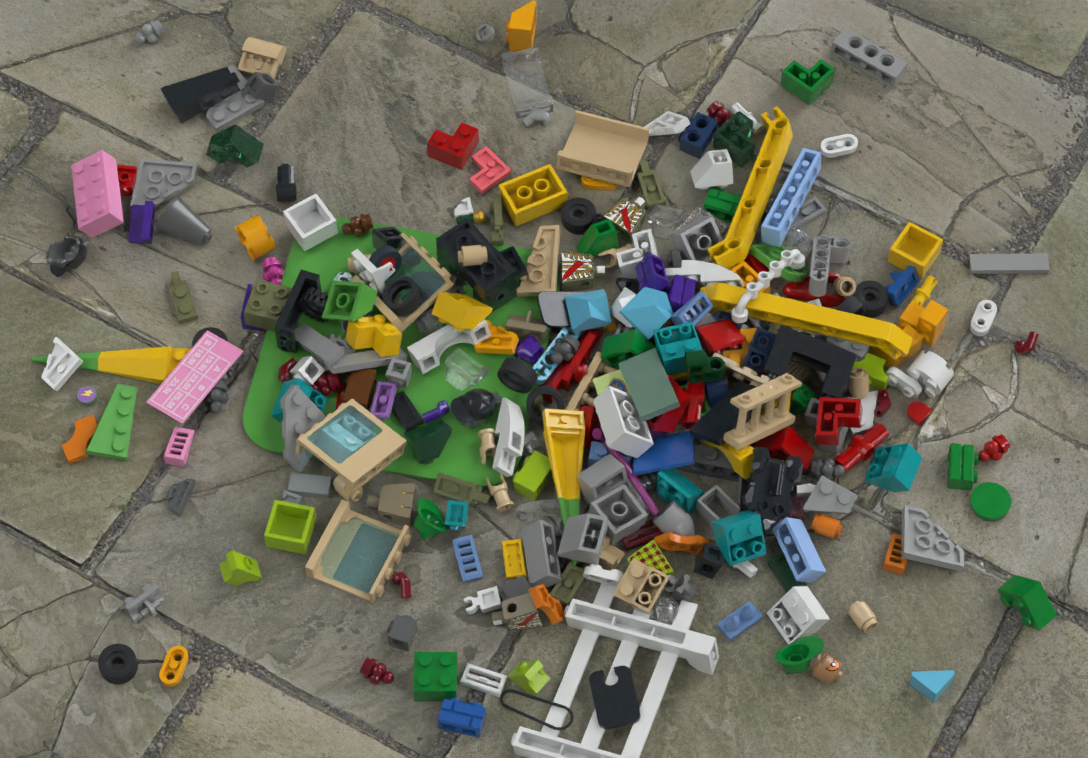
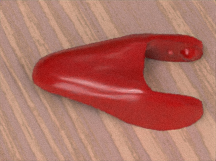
M828 273L827 283H834L841 275L838 273ZM807 277L802 282L788 283L782 289L783 294L791 298L807 302L819 299L822 307H836L844 302V296L826 293L821 297L811 295L808 291L810 277Z

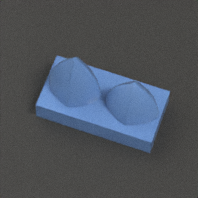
M748 601L717 623V628L731 642L763 619V615L751 601Z

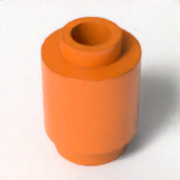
M816 514L811 529L816 534L834 540L835 536H840L843 526L840 525L841 520L825 514Z

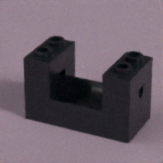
M468 218L436 238L437 261L440 264V268L444 267L450 274L458 272L473 289V298L493 308L492 312L517 296L516 270ZM461 246H486L487 262H484L482 265L463 266L462 263L458 262L457 252L461 251Z
M781 325L776 333L761 375L763 374L771 380L784 375L791 360L825 373L816 399L819 400L820 397L841 398L857 354Z

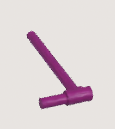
M601 428L594 429L592 432L593 438L601 440L607 446L603 430ZM607 446L611 454L625 466L627 478L654 517L658 516L661 512L637 476H634L633 470L620 451Z

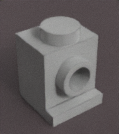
M392 358L386 372L388 382L397 383V388H408L412 378L411 363ZM397 367L404 368V371L397 369Z

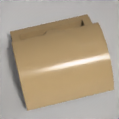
M248 37L242 47L243 54L238 70L251 75L254 72L267 73L275 79L278 67L282 65L287 47Z
M633 558L616 587L613 596L629 604L632 608L644 614H649L670 576Z

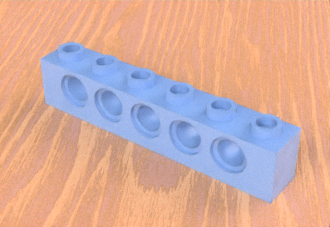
M806 148L802 149L761 226L762 243L780 248L821 169V152Z

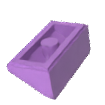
M380 381L377 383L370 413L381 421L390 418L398 386L397 383Z

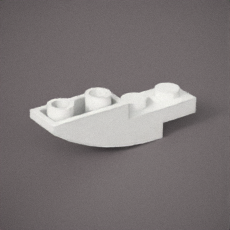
M682 260V268H665L669 281H672L673 276L677 274L684 276L685 279H694L697 283L700 281L703 287L715 283L743 287V281L740 276L713 263Z
M505 397L502 398L495 430L499 440L492 469L509 477L513 475L516 457L522 456L524 419L520 406Z

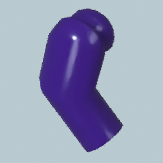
M445 400L438 402L437 408L422 414L424 421L429 423L448 414L450 406Z

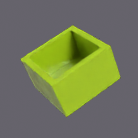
M275 500L264 533L266 547L306 555L317 520L315 507Z

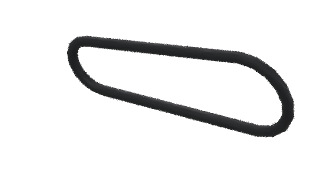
M513 689L505 690L500 695V703L503 707L551 729L565 730L573 723V712L567 706ZM512 692L563 708L570 713V721L564 727H555L506 705L503 702V696Z

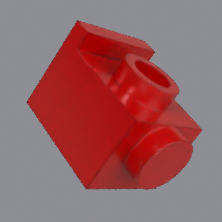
M118 165L120 195L132 196L138 172L137 167Z

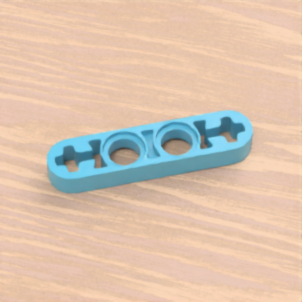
M563 328L534 365L533 369L536 373L541 368L544 369V372L538 377L535 384H543L558 366L555 363L553 365L547 364L545 357H551L555 353L554 345L560 342L570 331L572 332V328ZM580 331L573 332L572 336L578 339Z

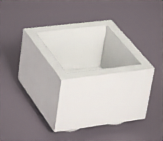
M317 194L283 211L284 224L304 251L338 234L336 219Z

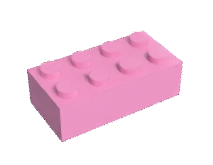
M100 150L72 164L78 229L93 238L124 223L116 159L105 151Z

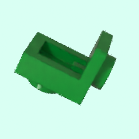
M802 383L800 387L795 389L791 397L793 403L789 411L794 415L806 412L811 398H814L816 393Z

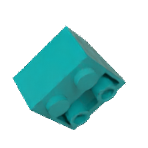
M693 322L653 330L657 353L667 375L686 371L685 351L702 350Z
M292 379L283 383L271 416L280 423L284 421L280 400L291 385H297L322 413L328 398L302 379Z
M909 443L878 447L864 481L891 492L909 491L923 457Z
M675 468L662 470L657 475V496L669 504L675 501L690 515L696 509L697 500L704 495V492Z
M746 510L712 522L715 542L729 566L767 554L760 514Z

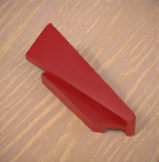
M596 328L587 329L578 339L580 345L578 351L573 354L572 360H563L543 384L538 385V387L547 385L554 387L558 391L560 389L569 391L575 381V366L586 363L601 338L603 331ZM548 394L542 395L544 401L553 403L554 397Z

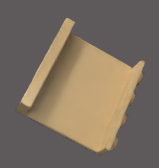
M577 110L575 124L563 151L559 150L557 154L556 169L630 187L640 164L639 161H641L647 147L650 129Z

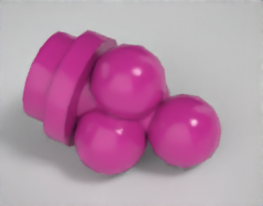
M269 257L263 260L262 269L264 271V280L281 285L284 270L281 268V261H278V257Z

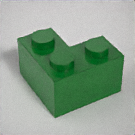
M820 59L808 70L794 60L782 71L780 85L810 105L834 82L835 68Z
M637 329L606 337L600 358L614 368L619 366L618 363L656 348V346L647 340Z
M1014 575L997 589L1001 596V602L1006 607L1019 610L1022 616L1021 620L1028 628L1041 630L1057 616L1039 581Z

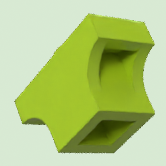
M867 352L862 361L854 362L852 369L860 367L868 372L869 387L876 390L886 389L889 376L884 373L885 359Z
M233 550L226 554L227 559L219 564L224 582L235 587L249 581L256 582L262 578L256 559Z
M539 660L522 661L507 676L513 683L522 687L527 694H537L550 680Z

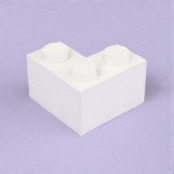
M651 229L632 234L635 248L616 253L623 278H637L635 267L642 261L646 253L650 252L659 257Z

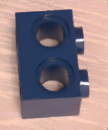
M697 112L694 118H690V125L687 126L686 131L681 132L678 142H680V151L700 159L717 133L718 121Z

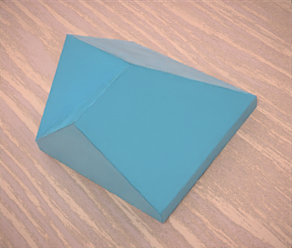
M644 287L619 312L647 340L654 335L653 330L660 329L673 315L667 294L648 287Z
M604 289L565 296L572 332L612 325L608 299Z

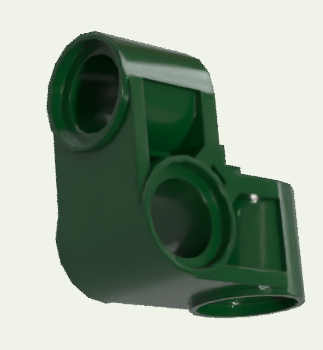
M704 350L685 351V368L689 383L717 382L723 378L725 362L721 358L707 357V353Z

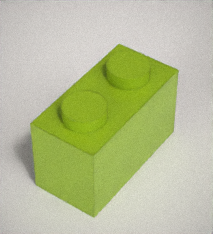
M536 450L531 456L528 455L521 471H517L513 476L514 491L535 502L553 476L549 457Z

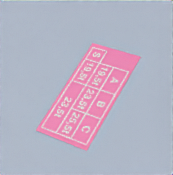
M207 330L147 400V403L183 424L243 353V350Z

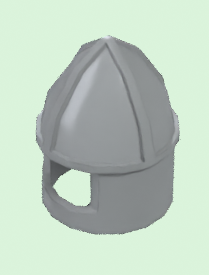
M675 501L668 504L652 521L664 534L671 532L681 536L695 535L692 518Z

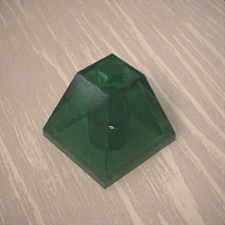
M440 419L404 432V436L415 460L419 464L426 465L432 463L434 459L440 456L452 433V429Z

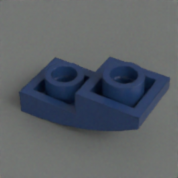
M757 326L742 366L761 373L776 334Z

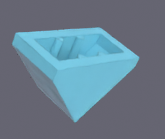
M955 671L912 672L909 680L910 685L934 703L952 684Z

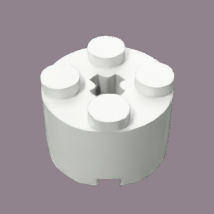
M921 351L907 369V375L920 384L928 397L934 398L941 393L954 376V371L952 368L949 370L946 367L947 362L939 355L930 351L925 354L924 351Z

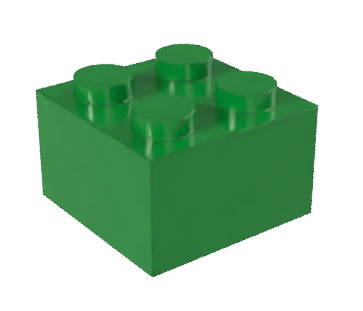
M414 652V701H443L444 698L449 700L452 697L457 698V652Z

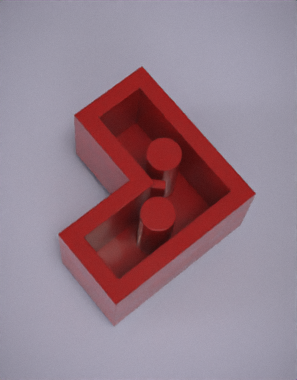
M461 122L453 136L435 130L427 142L428 157L462 170L479 143V129Z
M819 398L816 426L818 445L839 446L840 427L861 428L863 411L861 399Z
M785 427L756 441L754 448H768L769 458L785 461L788 456L800 457L802 464H804L803 471L808 469L815 452L808 442L801 438L791 427Z

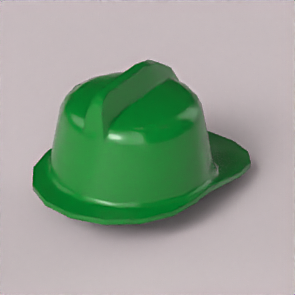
M419 499L417 501L418 513L414 520V526L419 531L421 539L434 538L440 532H445V520L439 507L430 500Z
M805 636L780 648L776 652L775 658L780 664H783L787 674L801 673L809 668L811 659L821 653L824 648V642L817 636Z

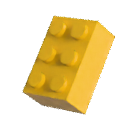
M551 164L498 185L501 203L515 227L560 209L568 201V192Z

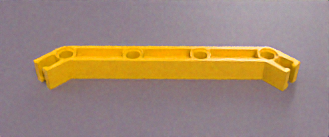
M778 106L772 108L775 116L773 121L768 118L769 114L767 112L761 114L767 134L726 238L707 249L711 262L726 269L741 263L747 257L793 138L789 119Z
M715 283L700 288V291L706 294L714 306L709 311L710 314L720 311L732 313L733 308L737 307L740 298L746 293V288L725 283ZM758 292V297L750 299L745 306L748 310V317L880 348L893 359L898 358L899 352L902 356H907L913 339L890 322L763 292Z

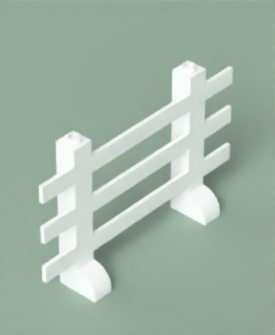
M601 583L593 604L572 598L570 606L567 605L565 608L564 617L569 627L580 629L582 632L553 702L570 708L598 636L602 635L621 641L605 681L607 685H614L618 681L614 667L627 666L630 668L638 646L661 652L639 708L640 720L633 724L621 755L598 749L605 729L599 726L595 709L581 744L559 738V730L551 729L543 725L541 732L520 726L518 732L514 733L511 739V745L515 754L526 758H639L678 657L687 659L692 667L710 675H713L717 665L719 653L716 637L689 630L698 604L682 600L673 624L668 625L649 619L653 608L649 614H644L634 609L633 614L610 609L616 586ZM552 705L545 722L555 727H562L568 711Z

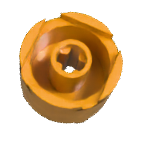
M255 215L234 227L240 243L244 248L246 247L252 261L277 248L259 215Z

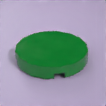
M986 482L974 488L970 496V507L978 518L994 522L1008 514L1011 507V497L1003 486L997 483Z

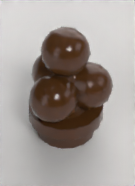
M363 213L360 214V218L357 216L352 217L350 223L343 224L341 230L346 235L353 232L355 236L361 237L365 232H370V229H373L374 226L370 215H364Z

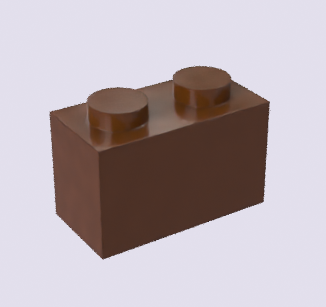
M361 369L351 371L346 376L345 384L347 388L341 393V402L347 403L349 400L354 399L369 411L377 384L376 370Z

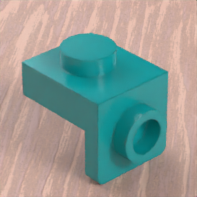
M448 500L444 525H449L451 530L460 531L461 527H466L469 502Z

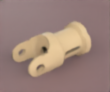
M628 243L625 247L616 250L612 248L599 253L598 256L610 254L611 261L609 264L604 265L605 269L619 265L616 253L632 249V246Z
M484 429L478 432V437L481 440L479 450L482 464H485L486 456L495 458L497 445H495L496 434L494 429Z
M500 473L502 484L491 486L487 478V486L491 496L495 498L497 511L504 512L514 507V502L509 498L507 493L509 489L503 475Z

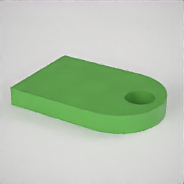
M760 243L752 245L749 253L769 268L770 262L780 261L781 252L788 249L782 245L779 248ZM806 264L801 269H793L790 266L784 267L781 270L780 277L793 282H802L806 280L809 268Z

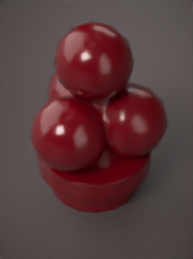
M714 101L707 108L708 116L717 120L718 126L722 123L726 129H731L734 126V121L730 118V111L724 108L723 103Z
M329 372L328 376L320 375L317 381L310 385L315 390H320L324 396H328L332 391L335 392L337 389L342 388L339 374H333L332 372Z
M367 657L360 669L363 677L369 678V682L374 685L380 683L381 679L385 684H391L394 681L393 673L386 671L387 668L384 663L376 664V659Z

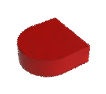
M914 401L908 406L907 416L919 426L931 414L932 409L923 402Z

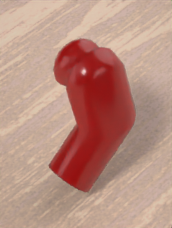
M586 364L575 366V381L580 382L584 375L588 374L589 370L586 369L588 368Z

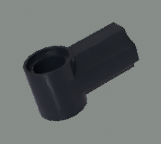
M282 164L280 167H277V201L297 200L294 166Z

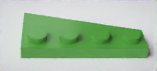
M122 384L116 385L86 450L87 455L126 461L137 387Z

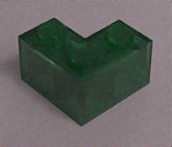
M738 111L714 133L713 147L717 150L727 149L731 161L741 168L754 157L755 143L749 139L752 135L753 120Z
M234 124L211 136L206 155L219 164L234 159L248 168L259 162L264 143Z

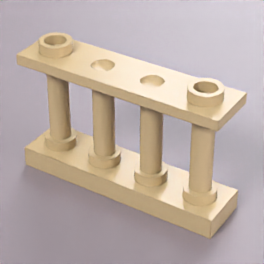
M597 351L587 369L589 370L588 374L582 378L565 410L576 411L581 408L582 404L595 406L594 398L588 394L591 389L594 390L595 388L593 379L597 378L599 373L608 374L617 371V369L607 366V363L600 358L601 352Z
M786 373L730 399V403L739 408L736 428L726 432L723 440L739 450L793 424L795 416L786 410L789 393L800 387L802 382ZM780 396L779 406L774 410L775 400ZM766 403L765 413L760 416L761 406ZM752 409L751 420L746 423L747 412Z

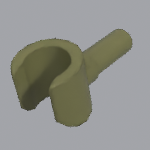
M540 395L534 400L533 406H538L540 416L543 417V396Z

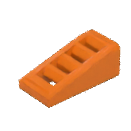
M893 533L883 565V571L903 576L907 559L892 555V553L902 555L901 550L893 548V546L902 548V544L895 543V540L902 542V535ZM890 559L901 561L902 563L893 562Z

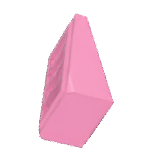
M174 427L164 454L165 464L185 467L195 433L194 430ZM178 434H184V435H188V436H187V437H182V436H178ZM176 440H181V441H186V442H185V443H180V442H176ZM174 446L183 447V449L174 448Z

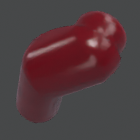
M885 389L878 391V407L874 410V414L877 417H882L891 407L889 392Z
M404 572L393 573V583H400L401 598H412L409 578Z

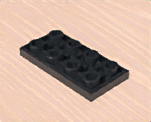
M740 381L689 429L690 435L718 446L724 444V434L736 428L739 408L731 404L730 399L756 388V386ZM752 409L747 412L746 421L751 419Z

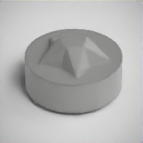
M488 24L481 25L476 32L477 40L483 44L491 42L495 35L494 28Z

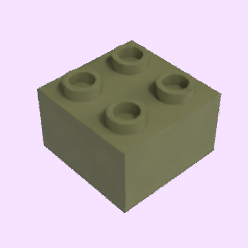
M256 279L244 310L246 325L275 331V325L292 288Z

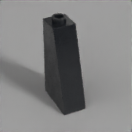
M225 67L164 86L160 89L182 124L240 91L237 84L240 80L235 72L231 73Z

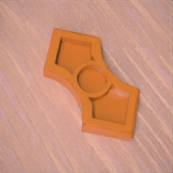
M94 415L74 421L75 432L69 441L62 444L69 464L88 458L86 450L98 427Z
M667 532L654 537L657 546L667 552L685 551L698 555L706 542L713 545L711 541L700 535L681 536Z
M544 584L528 589L536 609L542 610L548 616L552 625L566 620L559 599L553 598L548 593Z

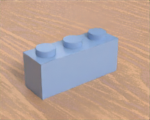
M786 517L773 528V532L796 581L812 583L826 573L802 520Z

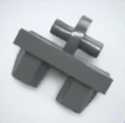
M685 574L677 580L675 576L668 575L670 578L663 591L671 594L665 599V602L670 605L673 601L680 604L682 600H690L697 590L695 586L688 582L691 577Z

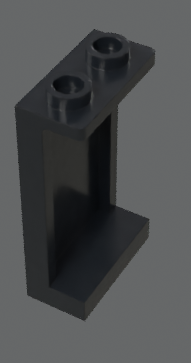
M300 270L275 325L277 347L284 352L296 353L298 350L294 330L302 314L301 308L298 307V301L308 287H314L316 290L321 289L319 274Z

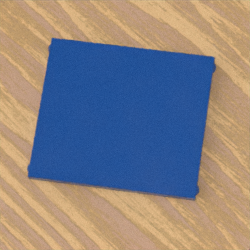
M689 431L652 438L654 444L639 458L633 457V473L635 476L694 464L693 436L690 435Z

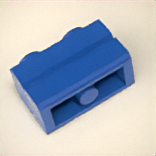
M452 697L450 700L444 698L438 718V728L480 738L486 718V708L477 702L467 704L462 703L458 698Z

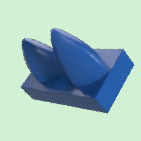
M910 265L905 271L889 273L895 283L884 287L887 290L892 306L899 307L920 281L916 268Z

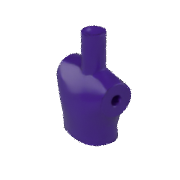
M528 335L523 341H518L513 356L516 359L526 360L533 364L543 354L544 347L533 336Z

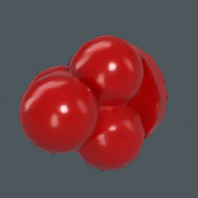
M1002 434L992 437V441L984 444V450L979 452L978 458L982 462L989 461L990 457L998 461L1003 457V454L1008 452L1010 443Z

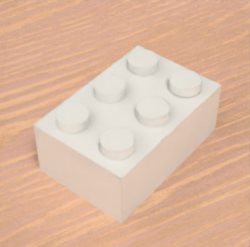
M608 386L593 400L601 423V429L604 432L606 444L609 448L639 458L654 444L647 422H642L631 394Z

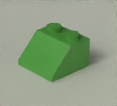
M333 281L322 318L355 322L372 310L377 291L365 283Z

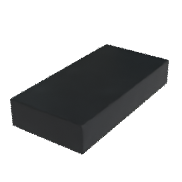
M404 390L395 394L391 411L407 433L424 424V420Z

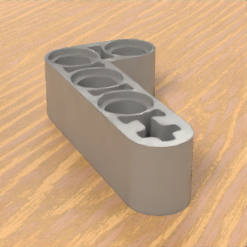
M824 235L814 238L808 288L811 295L821 297L826 294L829 262L839 264L848 262L851 242L848 239Z

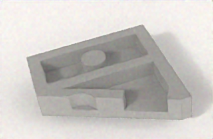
M821 476L802 511L848 515L858 495Z

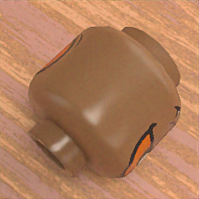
M828 653L823 656L820 654L811 666L813 669L812 675L825 685L831 684L832 681L837 683L843 675V672L840 671L842 663Z

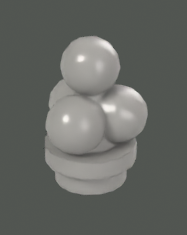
M158 19L155 21L151 20L150 24L143 25L142 32H138L135 35V40L138 43H144L147 39L148 42L155 43L165 30Z

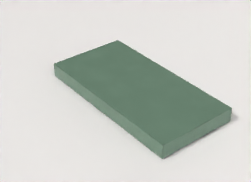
M656 348L618 363L642 422L680 406Z

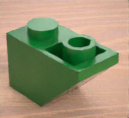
M607 219L591 225L576 245L578 252L591 254L594 257L606 250L619 248L616 229L611 220Z

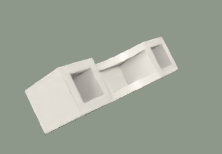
M484 319L473 330L464 329V331L453 329L452 324L446 325L407 347L412 362L422 374L440 365V356L448 347L457 343L475 345L489 338L491 333L487 321Z

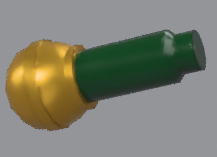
M477 210L471 215L456 218L457 224L467 218L471 222L481 224L486 220V214L482 210Z

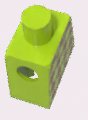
M654 540L627 559V568L634 558L666 575H673V569Z

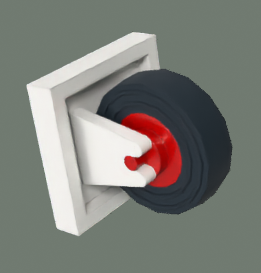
M384 246L366 258L358 249L351 252L354 258L352 263L360 271V274H358L360 279L365 284L368 282L369 287L376 290L383 298V291L386 288L384 281L393 277L401 267L402 258L400 253L393 247Z

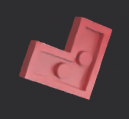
M487 146L472 156V161L481 171L469 179L470 184L482 195L511 175V169Z

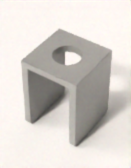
M717 485L701 496L696 503V514L712 529V522L720 519L708 508L714 501L730 516L741 512V508Z

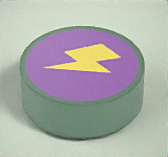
M88 385L81 387L77 391L78 402L83 406L95 404L98 399L96 389Z

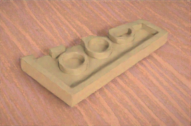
M559 225L540 226L533 244L532 254L527 261L526 269L528 275L521 277L520 287L517 288V297L538 296L541 292H556L561 230Z
M716 352L713 357H719L725 362L724 372L726 370L732 372V376L740 381L746 379L751 382V385L756 387L771 381L769 377L763 374L761 377H758V374L748 367H739L740 364Z

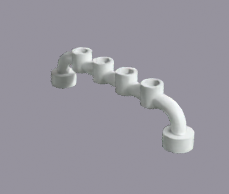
M798 249L782 251L781 260L770 262L769 271L760 272L757 283L750 282L747 284L746 293L740 298L737 307L732 310V320L736 323L746 322L748 319V310L745 308L747 302L750 299H756L758 292L762 288H768L770 281L773 278L779 277L784 267L790 266L793 269L803 268L805 256Z

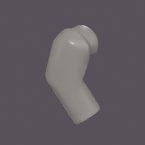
M534 110L523 118L521 122L525 127H529L535 121L548 124L551 118L547 111Z

